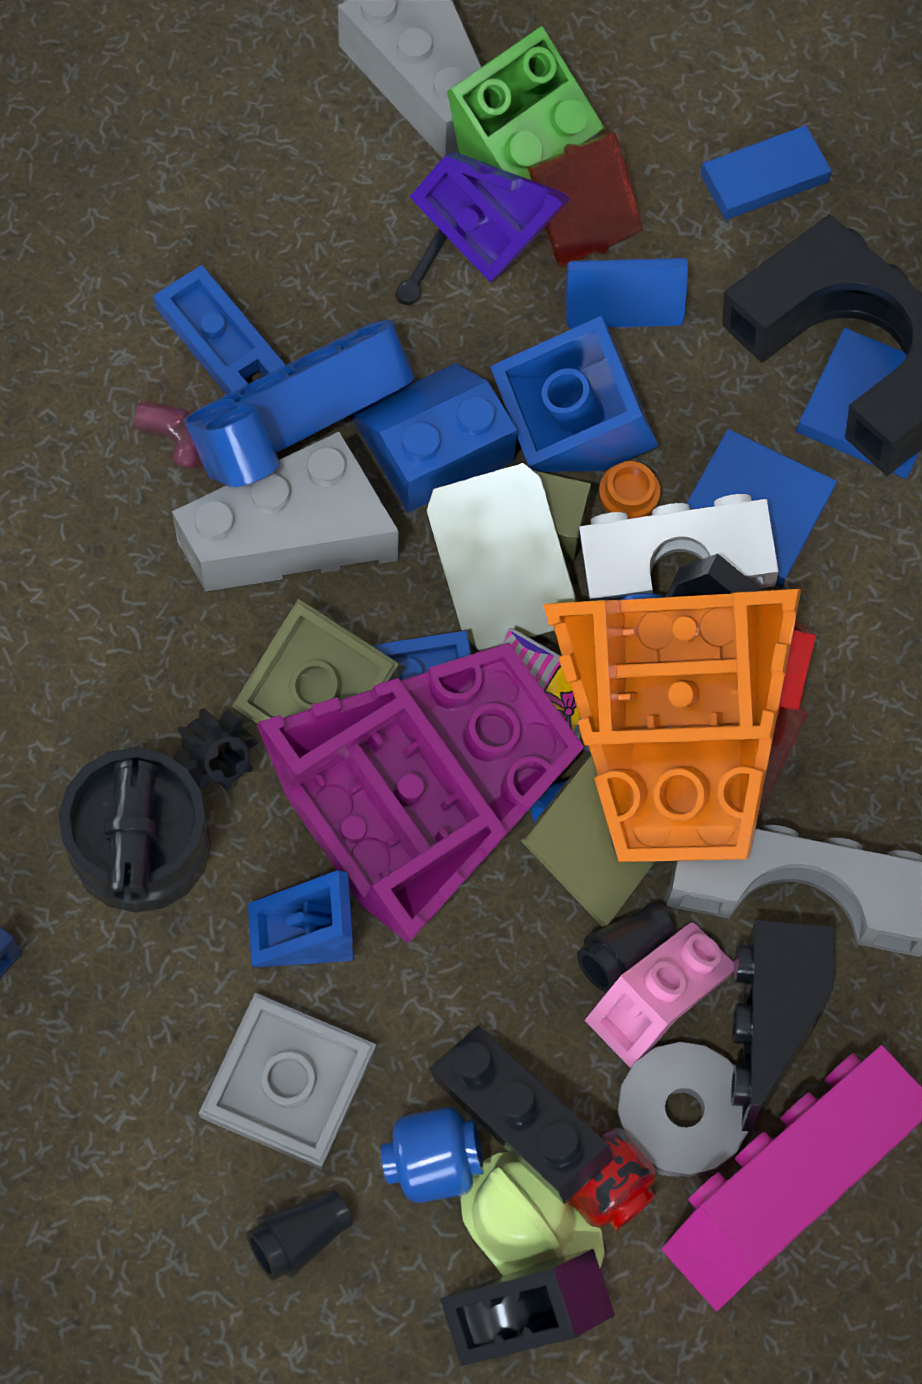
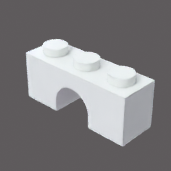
M734 494L715 500L714 507L690 510L688 504L674 503L653 509V516L628 519L626 513L613 512L593 517L591 525L579 526L589 601L616 600L621 596L632 594H653L651 571L662 557L674 552H687L700 559L718 553L759 588L776 585L778 565L767 499L751 501V496L748 494Z

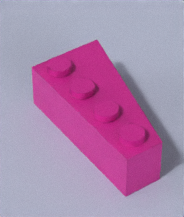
M882 1045L863 1062L852 1053L825 1078V1082L832 1088L819 1101L811 1092L804 1095L780 1118L788 1127L775 1140H772L765 1131L761 1133L735 1158L742 1167L740 1171L728 1181L717 1172L688 1199L695 1207V1212L661 1250L716 1312L757 1272L759 1273L778 1256L806 1227H809L833 1205L849 1187L859 1181L922 1122V1087Z

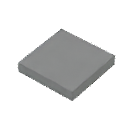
M255 993L199 1111V1116L218 1126L323 1170L376 1051V1044Z

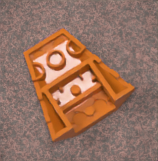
M801 589L543 604L549 626H554L562 654V656H559V661L565 681L571 684L581 720L577 722L584 745H589L597 773V777H594L618 862L741 860L750 858Z

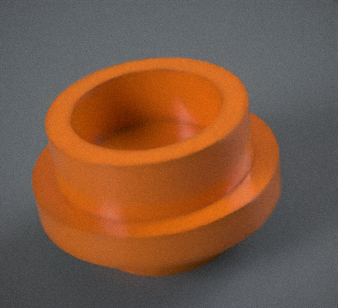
M626 461L611 467L601 479L599 499L607 513H626L628 519L646 517L652 513L659 502L660 485L658 479L647 466L639 462Z

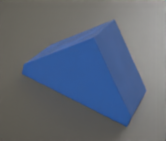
M337 870L248 903L252 967L353 961L348 872Z

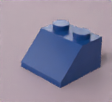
M602 316L490 366L509 417L517 428V438L528 466L534 471H604L659 446L619 348Z
M454 363L407 385L351 414L353 422L407 513L428 504L433 489L494 472L514 462L517 428L488 381L458 363Z

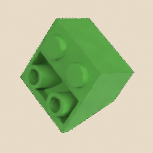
M542 26L447 91L459 153L529 180L534 179L605 128Z

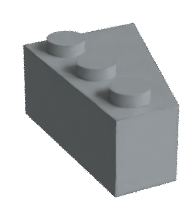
M346 0L338 5L339 46L442 158L454 151L459 152L447 91L481 68L452 0Z
M340 432L280 459L281 465L279 468L259 481L240 487H229L226 485L172 511L177 542L205 591L283 579L282 575L321 569V573L340 570V566L378 560L379 564L398 561V529Z

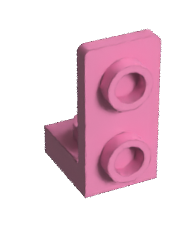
M689 923L622 974L585 1021L631 1068L637 1060L653 1048L679 1017L730 977L734 972V962L695 923Z

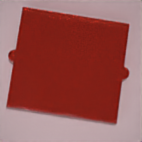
M608 132L578 146L566 144L564 152L528 167L532 181L564 192L571 199L545 227L557 265L564 266L568 262L575 261L593 252L604 254L608 251V245L643 230L615 132Z

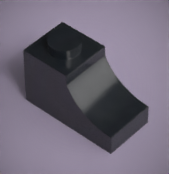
M594 1248L543 1261L512 1274L454 1291L440 1298L461 1366L573 1339L615 1316Z

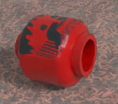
M614 1127L599 1134L609 1144L614 1159L569 1201L592 1227L600 1228L610 1223L617 1231L639 1214L657 1195L650 1188L656 1180L654 1166L623 1130Z

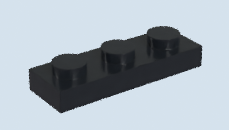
M479 1025L429 1068L438 1085L563 1204L570 1200L614 1159L609 1144Z

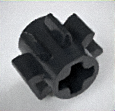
M200 709L199 718L193 720L187 727L179 726L177 730L182 736V750L176 752L173 755V759L189 770L194 781L202 790L209 784L211 779L217 781L226 790L231 789L232 781L238 779L244 772H251L253 770L249 763V749L258 744V741L246 729H241L243 720L229 709L222 714L220 720L212 716L206 709Z

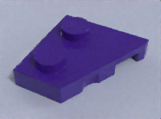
M455 151L445 155L409 196L489 282L501 276L571 200L564 192Z

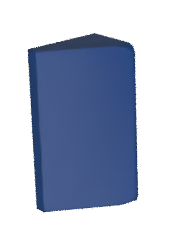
M666 258L568 262L564 288L567 326L573 329L599 316H602L608 328L682 325L686 306L687 259Z

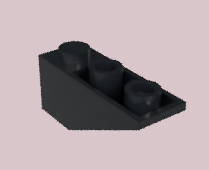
M755 920L748 943H737L734 959V982L745 983L744 1004L736 1003L734 1008L732 1041L736 1044H743V1065H734L731 1105L742 1106L741 1131L752 1132L823 1016L834 988V927Z

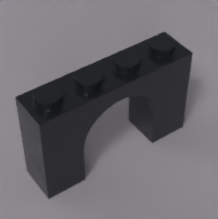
M828 214L724 291L722 325L761 363L805 330L825 320L835 318L865 320L891 334L899 343L906 358L893 372L849 404L845 439L882 473L888 476L922 450V293L909 282L905 273L898 266L886 263L867 246L864 238L856 230L846 228L831 214Z

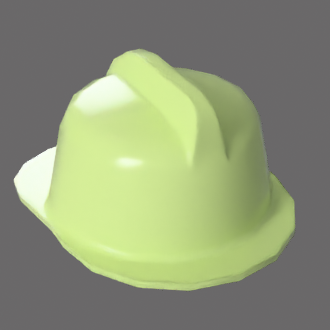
M510 1152L497 1153L483 1161L484 1173L474 1176L472 1189L469 1193L461 1196L462 1218L473 1240L503 1276L543 1261L594 1248L599 1267L601 1268L605 1252L600 1228L589 1225L569 1200L563 1204Z

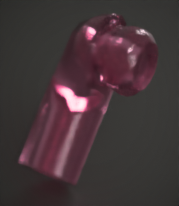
M140 400L135 412L134 429L168 436L172 442L176 443L172 458L177 465L189 468H200L203 466L184 423L185 418L191 412L177 407Z

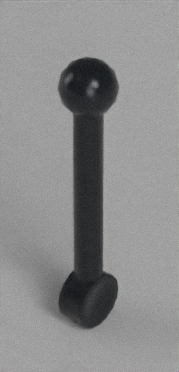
M438 229L410 279L404 280L398 285L395 295L400 304L412 305L418 300L420 296L419 285L447 239V236L440 229Z

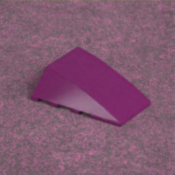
M510 643L431 667L426 673L401 681L399 678L374 685L372 690L341 700L338 697L311 705L309 710L284 718L281 715L258 722L257 725L286 798L335 869L348 872L349 889L360 905L408 944L584 748Z

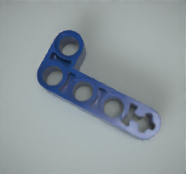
M377 321L363 326L196 410L185 418L184 423L208 477L229 487L245 486L267 477L279 468L281 463L276 454L277 452L403 388L413 381L415 376L393 321Z

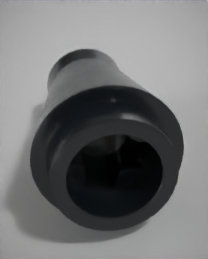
M649 903L642 910L587 935L584 939V947L577 952L579 966L595 987L607 993L622 974L674 934V925L661 907L654 903Z
M331 1190L321 1197L258 1217V1226L249 1230L246 1236L254 1257L271 1280L274 1281L284 1274L293 1278L341 1232L353 1226V1219L341 1196L335 1190Z

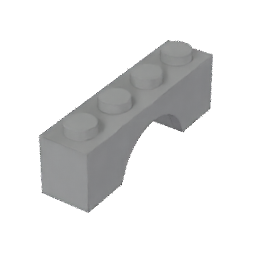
M765 825L760 830L755 829L749 859L674 861L667 907L730 919L739 904L757 889L779 882L802 883L821 890L838 903L852 925L857 945L917 957L922 956V855L918 853L895 850L885 855L862 850L861 844L850 839L828 838L824 842L799 838V834L788 827Z

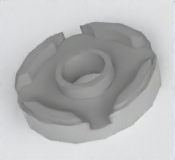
M677 1042L656 1047L633 1064L619 1089L617 1104L619 1128L627 1134L654 1166L656 1172L661 1175L698 1177L713 1173L734 1157L748 1131H741L742 1106L731 1105V1080L734 1066L727 1058L707 1046ZM676 1093H687L697 1099L702 1109L701 1121L687 1128L675 1125L667 1117L665 1111L666 1100Z

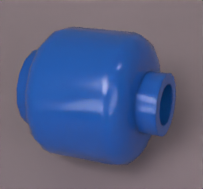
M452 1107L399 1117L393 1127L392 1142L381 1144L382 1165L387 1183H400L406 1198L414 1203H425L463 1196L472 1189L474 1176L484 1173L482 1149L475 1121H464L462 1115Z

